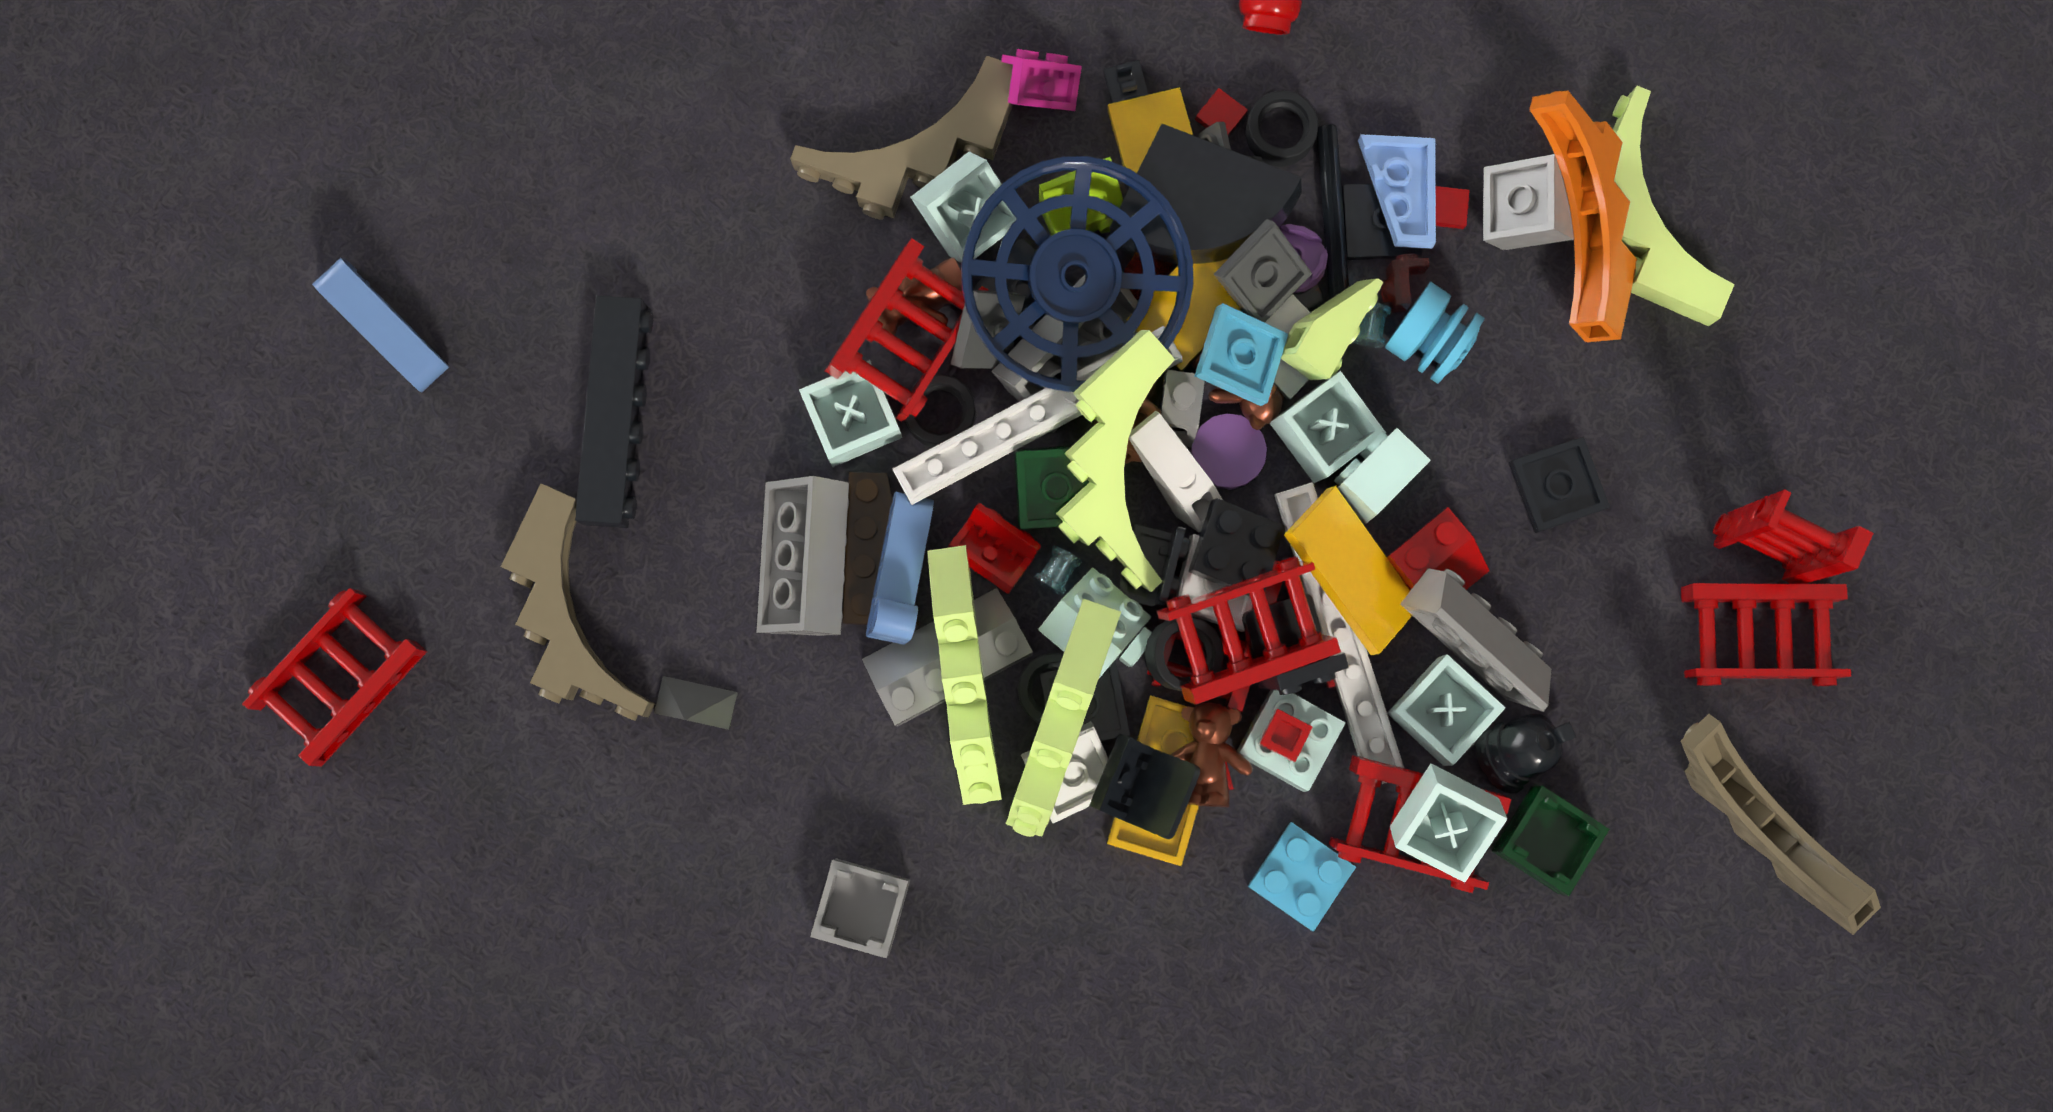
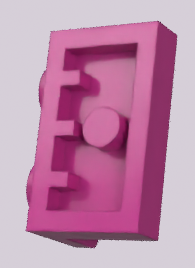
M1017 49L1016 56L1002 54L1001 62L1013 64L1008 103L1075 111L1082 66L1067 63L1068 56L1046 53L1045 60L1038 59L1039 52Z

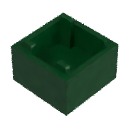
M1073 445L1021 448L1014 451L1018 525L1020 529L1058 527L1063 521L1056 513L1089 483L1088 480L1083 483L1080 482L1067 467L1071 461L1064 453Z
M1531 786L1492 852L1555 893L1569 896L1610 829L1544 786Z

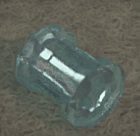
M1376 303L1363 318L1359 326L1360 333L1353 343L1372 348H1382L1385 346L1386 339L1383 338L1386 317H1390L1392 309L1387 305Z
M1054 545L1051 549L1052 556L1042 573H1037L1034 579L1046 588L1063 596L1066 592L1065 584L1074 569L1080 567L1082 561L1068 551Z

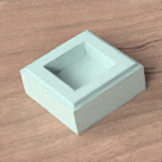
M1144 627L1119 660L1126 666L1133 667L1144 653L1147 640L1152 632Z

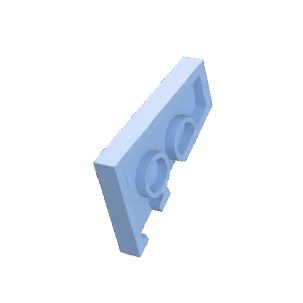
M1361 134L1358 143L1394 246L1432 249L1436 243L1435 138Z

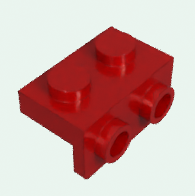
M981 503L976 505L970 518L948 545V548L966 545L969 567L1008 594L1029 568L1041 547L1028 532L1017 529L1004 520L997 511L987 508Z

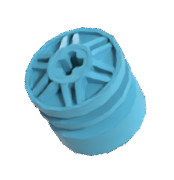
M1430 281L1384 348L1403 361L1409 359L1417 350L1421 351L1424 354L1417 370L1423 373L1432 360L1436 361L1439 364L1433 371L1430 379L1438 384L1444 376L1455 370L1477 340L1480 326L1485 318L1476 312L1466 326L1460 321L1469 308L1465 304L1461 305L1451 316L1447 314L1445 310L1451 295Z

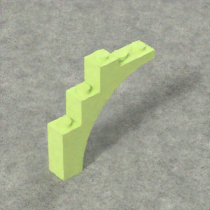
M1636 86L1628 96L1622 95L1612 114V116L1618 118L1613 131L1623 142L1614 182L1630 200L1622 242L1637 258L1631 293L1710 326L1721 318L1735 284L1709 271L1689 255L1666 229L1652 204L1643 176L1640 151L1642 119L1651 91Z
M1140 330L1073 392L1079 400L1075 406L1088 421L1092 422L1096 419L1098 423L1064 453L1071 461L1067 467L1080 482L1083 483L1088 480L1089 483L1064 505L1056 515L1063 521L1058 527L1073 543L1080 540L1089 546L1098 537L1100 540L1095 545L1110 561L1116 557L1122 563L1125 569L1121 574L1135 589L1142 586L1152 592L1163 581L1145 558L1132 530L1125 502L1124 465L1128 438L1138 410L1155 381L1175 359L1150 330Z
M966 545L928 550L933 618L939 644L941 677L947 704L950 744L954 765L957 769L963 805L1002 800Z
M1086 599L1082 600L1006 822L1007 825L1012 826L1013 830L1021 835L1029 837L1038 835L1042 837L1046 825H1048L1121 611Z

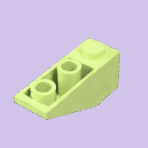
M1379 278L1357 281L1294 323L1288 334L1281 359L1309 380L1330 379L1340 369L1342 356L1348 345L1359 335V326L1366 313L1375 306L1378 300L1377 293L1383 282Z

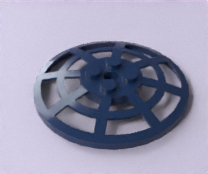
M1088 156L1060 157L1042 161L1021 170L1001 184L985 201L973 220L965 241L961 263L962 293L966 311L975 332L988 351L1001 364L1024 380L1044 388L1074 392L1086 381L1077 380V357L1101 354L1115 348L1120 343L1124 346L1135 336L1133 332L1139 327L1147 314L1154 291L1177 292L1175 306L1169 322L1158 339L1166 349L1171 346L1182 328L1190 307L1193 289V259L1188 237L1180 218L1168 200L1149 181L1131 169L1109 160ZM1076 170L1073 194L1048 198L1028 208L1015 191L1024 183L1042 175ZM1092 172L1104 174L1125 183L1140 193L1148 203L1130 218L1123 210L1112 203L1089 196ZM1003 201L1017 220L1005 234L997 253L996 262L974 259L975 247L982 228L993 210ZM1072 207L1070 229L1060 231L1052 236L1047 233L1036 219L1051 210ZM1087 208L1107 215L1115 220L1120 227L1106 239L1094 232L1085 230ZM1158 214L1166 224L1176 248L1178 276L1155 275L1152 252L1141 229ZM1025 229L1038 246L1032 256L1030 265L1007 263L1014 242L1021 231ZM1130 238L1139 253L1142 274L1122 273L1121 264L1115 251ZM1071 265L1079 266L1085 273V281L1080 287H1072L1065 280V271ZM972 275L995 278L998 302L1009 324L994 338L986 329L977 309ZM1006 279L1024 280L1029 283L1030 292L1035 301L1019 315L1016 313L1009 298ZM1120 288L1141 290L1135 310L1129 320L1124 323L1110 307L1115 302ZM1044 313L1058 321H1062V345L1042 338L1033 332L1029 326ZM1098 317L1112 333L1110 337L1097 343L1078 346L1079 323ZM1020 335L1025 341L1036 348L1053 355L1062 356L1061 379L1047 377L1029 370L1012 359L1004 349Z

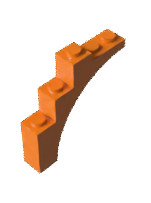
M1569 90L1532 97L1530 112L1543 129L1554 151L1564 180L1571 211L1575 250V278L1569 325L1585 342L1620 340L1637 258L1622 242L1630 200L1614 182L1623 142L1606 121L1593 122Z

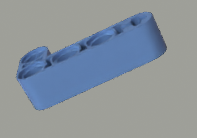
M340 258L312 285L396 370L422 393L449 368V365L370 286V283L356 272L357 270L346 259Z
M894 493L867 623L866 637L903 645L912 639L918 615V606L914 604L934 501L924 498L911 505L905 493Z

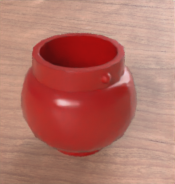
M1239 0V10L1241 15L1244 16L1242 28L1276 35L1289 34L1291 23L1299 15L1302 0Z

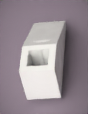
M1155 411L1131 430L1129 440L1175 516L1197 532H1200L1211 500L1215 498L1223 499L1211 479L1162 415Z

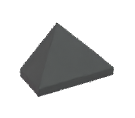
M663 676L654 713L729 730L738 692Z

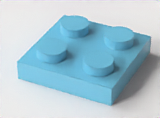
M1222 303L1215 308L1194 376L1259 406L1267 404L1288 333Z
M1290 822L1248 887L1314 932L1356 866L1347 860L1339 858L1336 852Z

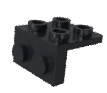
M1135 524L1133 532L1141 550L1163 582L1150 592L1142 586L1135 589L1122 575L1118 589L1142 606L1161 610L1166 605V601L1176 597L1180 577L1174 575L1176 565L1181 566V563L1185 561L1190 539L1184 538L1185 528L1178 526L1173 533Z
M1305 594L1316 631H1321L1313 598L1311 595ZM1290 598L1269 604L1281 644H1285L1286 648L1298 644L1301 632ZM1254 609L1246 611L1242 616V622L1251 657L1254 660L1264 656L1263 650L1266 648ZM1341 652L1258 682L1259 688L1278 690L1279 695H1287L1302 690L1301 684L1313 680L1314 684L1331 681L1336 678L1335 672L1349 668L1346 654Z
M1119 733L1089 806L1165 839H1172L1175 836L1200 776V768L1193 763L1153 749Z

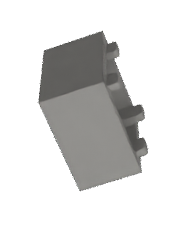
M1555 154L1484 167L1483 241L1502 250H1510L1574 240L1570 205Z
M837 858L833 859L810 937L887 958L890 955L911 879Z

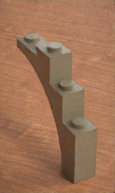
M986 56L975 81L958 104L937 123L910 139L885 148L855 153L823 152L795 145L790 158L793 168L798 171L797 175L807 181L818 182L820 178L832 182L833 188L840 192L853 194L854 190L858 191L856 198L859 207L863 208L862 212L872 218L883 220L884 216L894 218L908 178L913 179V184L923 188L953 164L958 149L963 150V155L971 152L982 158L994 159L1013 104L1008 103L1013 64L1003 63L999 59Z
M540 484L501 565L502 568L512 572L509 577L510 580L528 588H531L533 582H535L515 625L526 629L523 637L545 646L547 640H550L530 683L541 688L538 695L556 703H560L562 698L573 700L578 689L581 688L580 697L598 705L602 704L603 699L617 705L614 712L634 721H636L638 715L649 718L655 703L629 689L605 667L590 647L576 617L570 593L569 555L573 531L577 522L575 521L577 499L544 484Z
M1708 714L1699 723L1689 727L1684 738L1681 740V744L1689 761L1685 774L1691 788L1728 816L1733 831L1741 839L1771 860L1777 877L1783 883L1854 935L1881 908L1876 890L1826 851L1775 801L1741 759L1719 720Z

